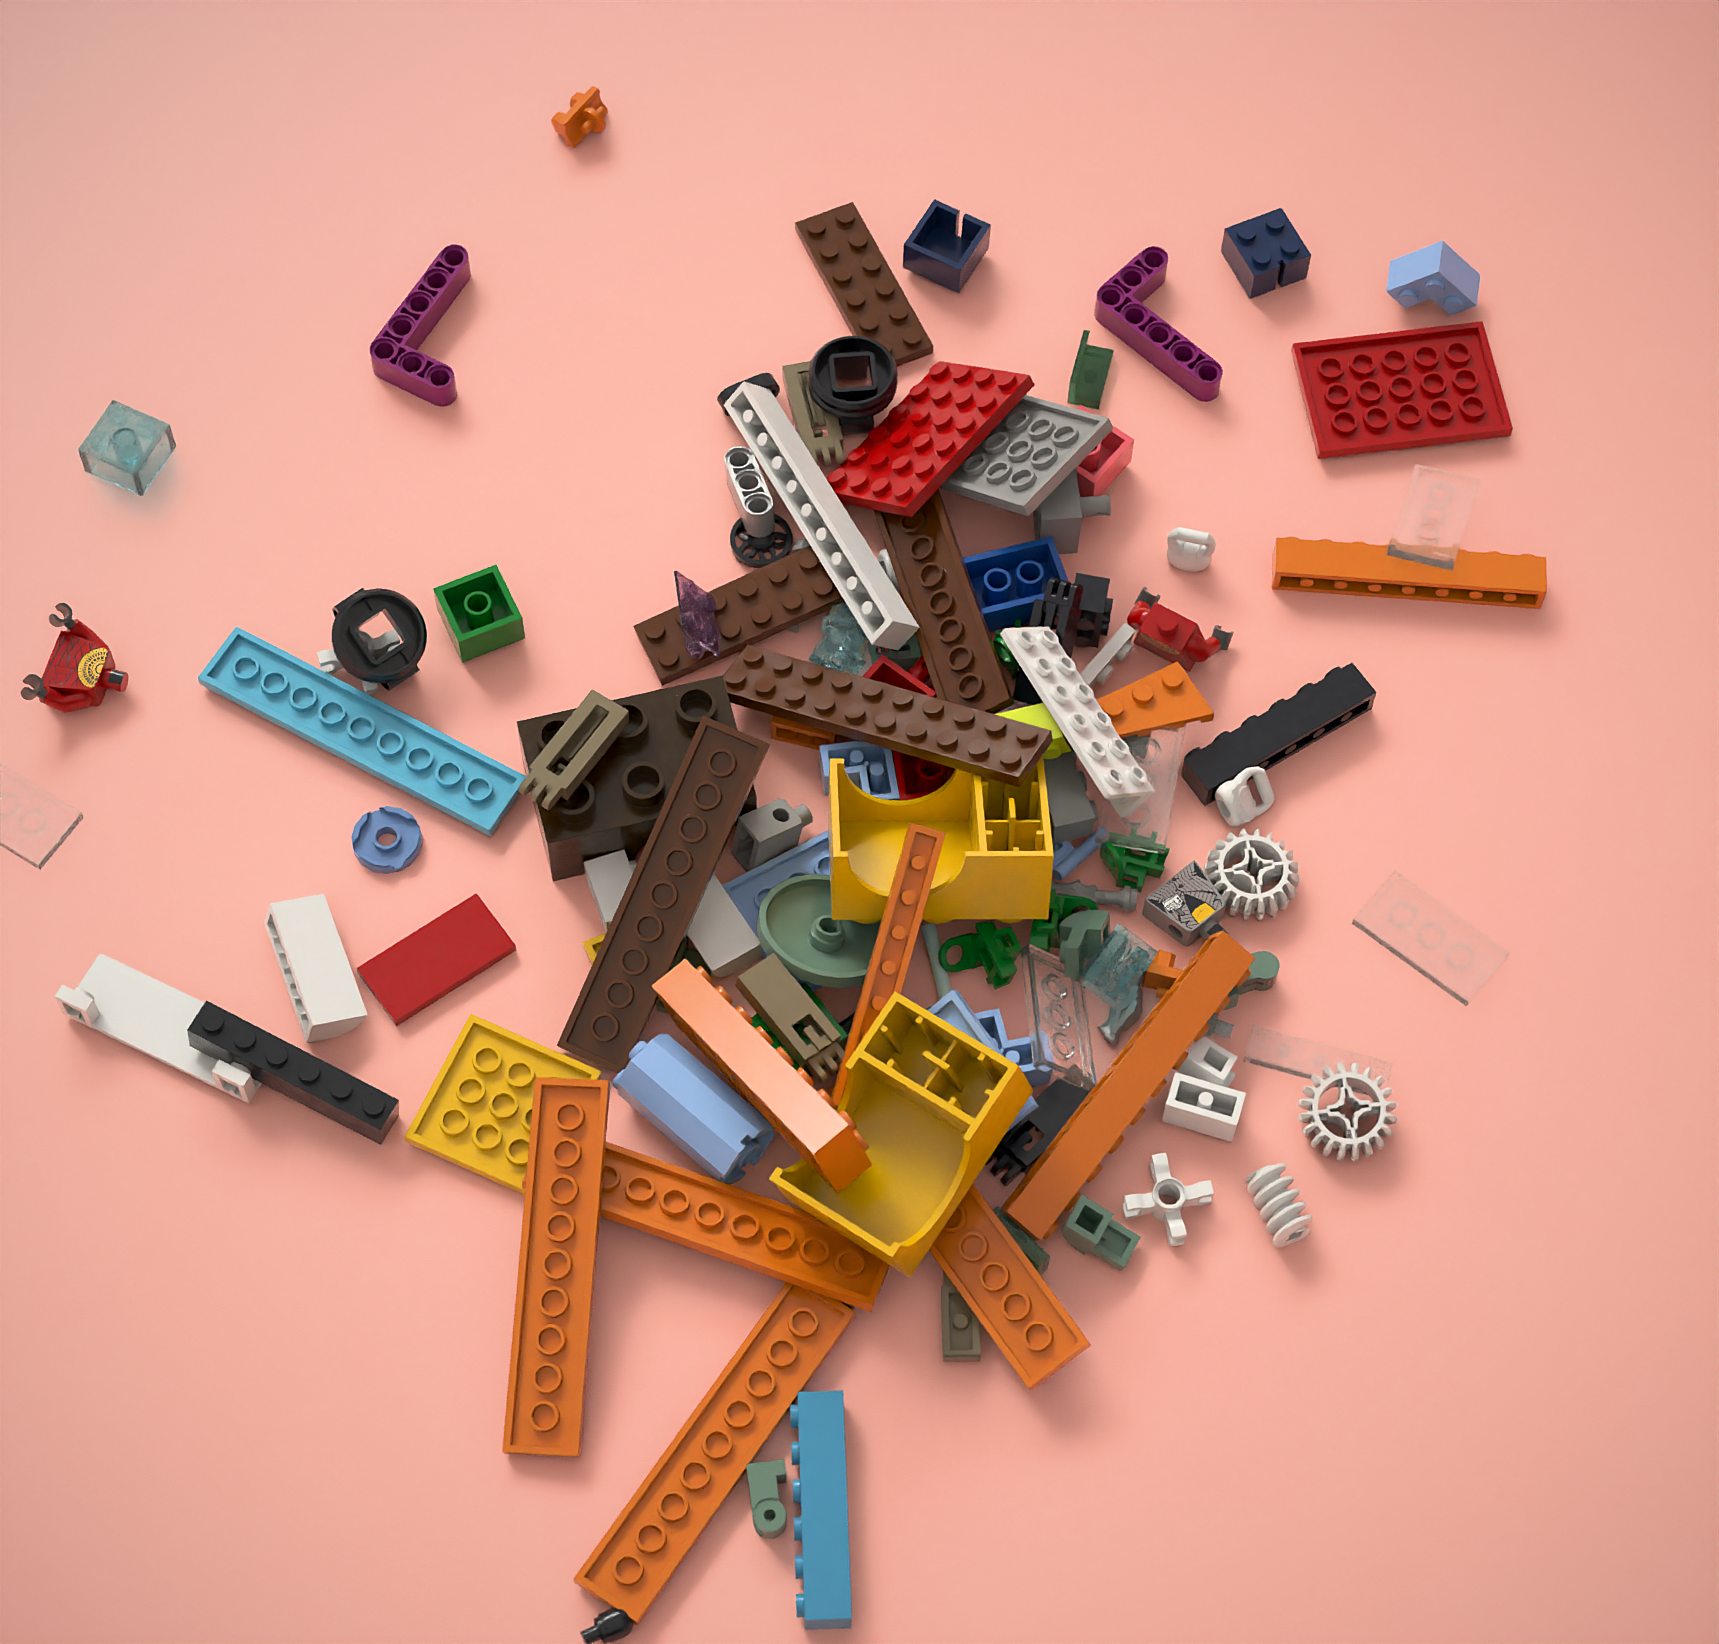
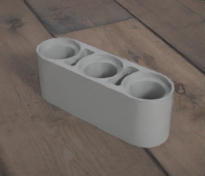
M733 447L724 455L728 488L747 533L754 537H765L770 535L775 528L772 497L753 452L747 447Z

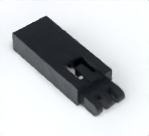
M1051 577L1047 583L1044 600L1035 599L1029 627L1049 626L1051 630L1056 629L1055 634L1059 639L1060 645L1067 656L1071 658L1082 614V609H1079L1083 594V586ZM1059 616L1058 624L1055 625V617ZM1020 666L1013 692V700L1030 705L1044 703Z
M1071 1066L1034 1099L1039 1107L1006 1132L984 1167L996 1158L998 1161L990 1168L989 1172L996 1177L1007 1168L1009 1171L1000 1179V1182L1005 1187L1022 1172L1026 1175L1094 1086ZM1035 1127V1131L1037 1133L1040 1131L1044 1137L1029 1151H1026L1023 1147L1027 1143L1030 1144L1032 1142L1033 1136L1029 1131Z

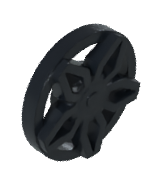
M774 513L775 523L786 534L773 531L765 537H754L750 534L746 536L742 533L747 531L741 518H739L730 532V547L737 561L749 567L761 568L788 556L793 544L792 530L789 524L782 517ZM736 536L743 542L739 549L735 542ZM775 540H782L783 542L777 543ZM747 549L752 550L747 554H743ZM783 549V551L776 556V550ZM768 552L771 555V558L767 559L763 555V553ZM757 553H759V560L753 559Z

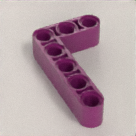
M450 244L440 251L369 347L373 372L378 378L439 407L451 405L457 398L454 372L448 365L417 350L471 278L469 255L463 246Z
M1147 247L1097 290L1094 310L1095 319L1195 399L1203 402L1212 401L1219 395L1223 374L1222 366L1142 304L1165 282L1169 259L1167 252L1161 247Z

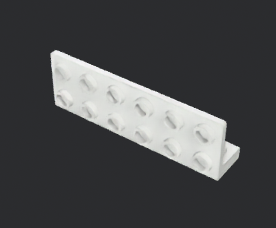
M1049 626L1005 628L1000 633L1001 637L1103 797L1110 800L1120 818L1130 817L1154 792V789L1147 780L1144 770L1138 766L1129 752L1128 745L1114 729L1110 717L1096 701L1092 689L1085 684L1076 670L1075 663L1065 653L1057 635Z
M104 954L97 956L78 987L73 990L62 984L55 995L56 1001L64 1015L249 1104L262 1084L252 1079L251 1072L237 1062L228 1064L221 1060H216L189 1045L187 1029L205 1002Z

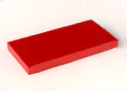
M475 893L356 969L393 1023L398 1026L517 949L515 943L479 895Z

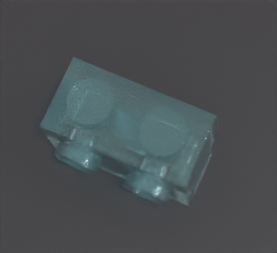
M1118 923L1085 966L1080 978H1076L1075 981L1115 1010L1119 1003L1126 998L1131 987L1141 974L1148 969L1158 951L1135 933Z

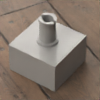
M1075 468L1033 511L1036 540L1052 536L1059 554L1077 553L1082 517L1111 516L1110 495L1080 497Z

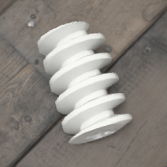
M1286 1163L1265 1166L1253 1172L1245 1179V1183H1249L1247 1191L1250 1195L1255 1196L1253 1203L1257 1208L1261 1209L1260 1218L1268 1222L1266 1230L1269 1234L1274 1235L1272 1242L1276 1247L1288 1246L1304 1239L1311 1232L1305 1226L1313 1220L1310 1214L1304 1216L1299 1214L1307 1206L1304 1201L1293 1202L1300 1195V1190H1287L1286 1188L1293 1183L1294 1178L1292 1176H1280L1288 1168Z

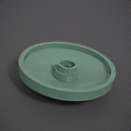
M810 874L787 879L777 884L766 894L760 905L756 929L759 942L766 954L769 956L774 953L794 977L820 986L845 988L864 984L881 920L871 924L858 923L853 920H831L830 875Z

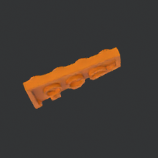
M1178 661L1096 700L1102 710L1110 717L1111 724L1120 738L1137 735L1138 738L1151 735V731L1167 727L1173 730L1185 727V723L1198 720L1204 723L1213 721L1214 712Z

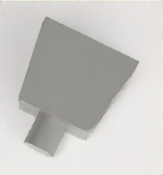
M779 798L740 816L732 845V856L748 872L798 846L802 828L813 822L811 811L804 804L792 809L785 799Z

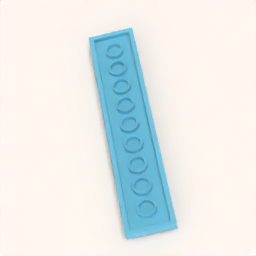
M237 626L197 677L199 684L490 837L520 795L518 789L527 777Z

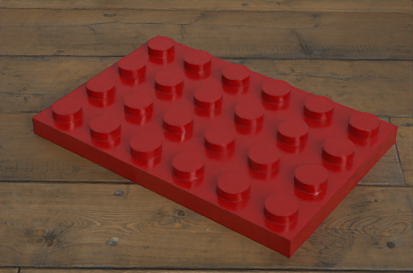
M1483 321L1292 344L1291 353L1318 459L1511 436L1513 427Z
M939 361L930 368L929 373L918 384L910 389L909 394L889 411V415L869 432L868 437L848 454L844 464H841L827 476V481L841 503L912 517L1035 384L1028 374Z

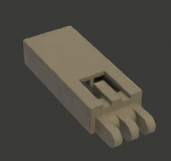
M810 361L782 366V379L794 426L813 459L819 466L817 457H822L824 467H829L832 465L830 455L834 454L837 465L844 464L843 436L838 418L822 410L813 400L809 390ZM826 426L828 436H823L822 429L814 430L813 435L812 428Z
M592 689L530 765V773L521 783L518 792L526 796L536 786L530 795V799L538 803L547 793L542 802V807L550 810L560 797L568 800L630 722L629 711ZM560 757L569 762L567 767L559 763L557 766L558 770L555 773L550 771Z
M774 953L738 976L736 988L802 1069L807 1067L820 1084L828 1080V1076L822 1066L832 1076L839 1072V1067L833 1058L841 1065L844 1050L838 1044L841 1035ZM802 1021L806 1026L802 1035L804 1037L807 1036L812 1043L806 1045L792 1026L798 1025Z

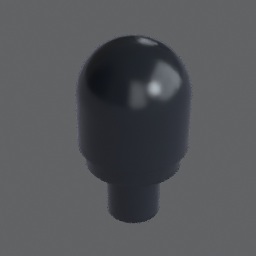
M613 1607L598 1614V1617L593 1619L594 1625L580 1631V1635L584 1644H592L599 1640H602L604 1644L608 1642L611 1644L629 1635L634 1627V1621L624 1610Z

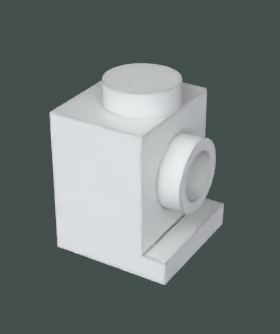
M1203 1036L1189 1050L1188 1057L1181 1064L1177 1073L1228 1088L1236 1073L1231 1071V1068L1238 1057Z

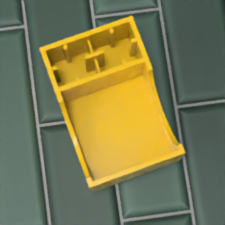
M1040 758L1020 787L955 769L951 778L935 792L920 798L902 801L886 800L864 792L849 778L845 770L844 759H830L828 839L831 920H853L863 924H871L882 920L910 823L946 833L922 920L939 924L953 919H995L1003 923H1017L1024 919H1048L1054 854L1043 758Z
M894 992L845 1065L847 1082L841 1102L837 1108L838 1113L844 1110L856 1124L857 1128L855 1131L864 1139L869 1147L865 1153L872 1165L838 1194L804 1158L788 1168L781 1169L777 1167L769 1180L791 1203L911 1278L1034 1090L1019 1065L899 993Z

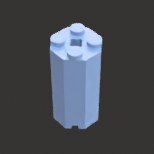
M661 1033L648 1044L640 1041L634 1046L629 1054L631 1059L629 1064L617 1074L612 1082V1086L618 1090V1095L716 1180L729 1185L740 1181L746 1174L741 1168L748 1163L754 1166L762 1158L775 1137V1133L772 1131L775 1128L760 1112L669 1034L663 1035Z

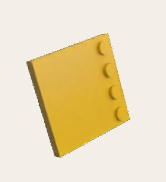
M470 1013L404 1136L405 1142L525 1195V1189H522V1180L527 1172L535 1077L600 1080L601 1071Z

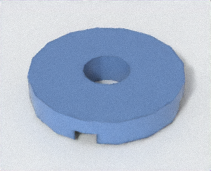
M391 806L379 807L377 811L372 813L369 811L362 815L354 825L351 836L354 854L361 865L372 872L383 874L399 872L410 866L419 856L423 843L420 826L413 815L402 808ZM389 833L397 837L395 842L388 846L377 842L383 834Z

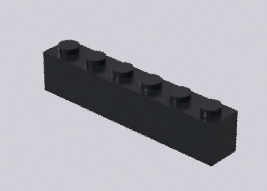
M1353 662L1343 668L1335 667L1324 676V679L1315 684L1312 682L1305 684L1291 698L1287 700L1284 698L1279 699L1265 713L1259 716L1252 715L1248 717L1239 728L1232 732L1224 731L1220 733L1211 744L1202 749L1197 747L1191 750L1184 757L1181 777L1201 803L1206 806L1216 800L1215 792L1220 785L1233 780L1244 769L1258 766L1266 771L1368 712L1373 707L1377 692Z
M207 1000L187 1029L189 1045L192 1048L216 1060H221L228 1064L237 1062L251 1072L252 1079L380 1145L399 1116V1099Z

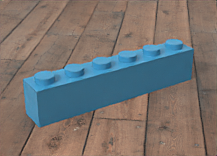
M843 1391L797 1392V1405H790L791 1428H798L799 1442H791L792 1465H799L800 1479H792L793 1503H801V1517H793L794 1541H802V1555H795V1579H803V1594H796L797 1618H804L805 1630L852 1628Z

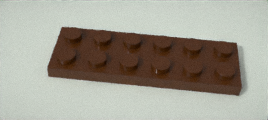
M854 202L795 222V231L853 336L867 337L882 344L893 355L897 366L933 353L934 346Z
M808 546L640 622L633 627L663 686L740 651L747 645H753L843 604L845 601L812 547Z

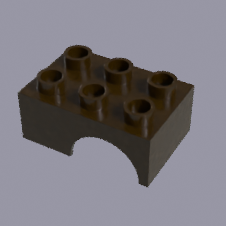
M723 676L612 700L629 711L630 722L568 800L560 797L550 810L542 807V802L547 793L538 803L533 801L553 882L584 875L585 861L623 849L628 861L636 859L640 849L647 843L702 717L706 716L738 730ZM576 708L516 721L526 776L530 773V765ZM560 757L550 771L555 773L558 770L557 766L559 763L567 767L569 762ZM754 785L751 787L739 817L757 809V795Z

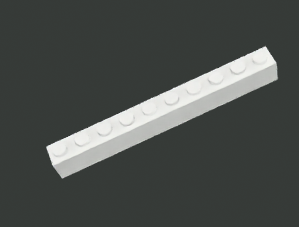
M743 381L724 404L726 410L870 643L876 646L899 650L919 629V625L771 390Z

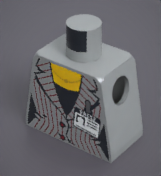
M1195 860L1144 900L1142 915L1183 946H1190L1201 936L1207 940L1210 935L1222 930L1229 935L1219 924L1224 917L1225 901Z

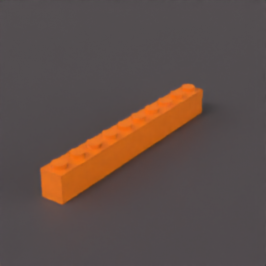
M1222 930L1210 935L996 1214L1029 1242L1039 1241L1042 1238L1044 1240L1048 1239L1057 1229L1059 1223L1056 1219L1062 1211H1069L1076 1204L1081 1196L1078 1191L1085 1181L1089 1183L1099 1174L1103 1167L1100 1162L1107 1153L1112 1154L1122 1144L1124 1137L1121 1134L1129 1124L1131 1126L1135 1125L1144 1115L1146 1109L1143 1105L1149 1097H1156L1167 1084L1164 1078L1171 1069L1176 1070L1186 1060L1188 1053L1185 1050L1191 1042L1199 1041L1208 1031L1210 1026L1207 1024V1021L1214 1013L1216 1015L1219 1014L1228 1005L1231 998L1227 995L1233 987L1241 986L1250 976L1252 971L1249 969V966L1256 958L1225 931Z

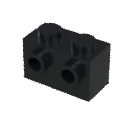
M1076 572L1074 583L1083 586V594L1079 609H1082V614L1074 645L1082 648L1089 646L1098 648L1100 636H1107L1113 605V599L1107 598L1110 579Z

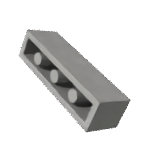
M1071 746L1070 752L1062 753L1057 758H1043L1052 844L1091 836L1094 822L1098 820L1096 804L1093 800L1089 801L1086 794V777L1083 771L1077 770L1075 764L1076 753Z

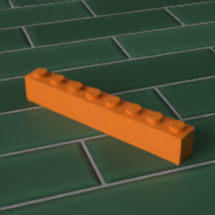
M1293 536L1285 538L1276 537L1272 554L1271 589L1541 609L1547 593L1546 557L1534 556L1532 554H1501L1497 551L1484 553L1470 552L1465 549H1434L1429 546L1416 548L1402 547L1397 544L1374 545L1361 541L1347 543L1333 542L1330 539L1306 540Z

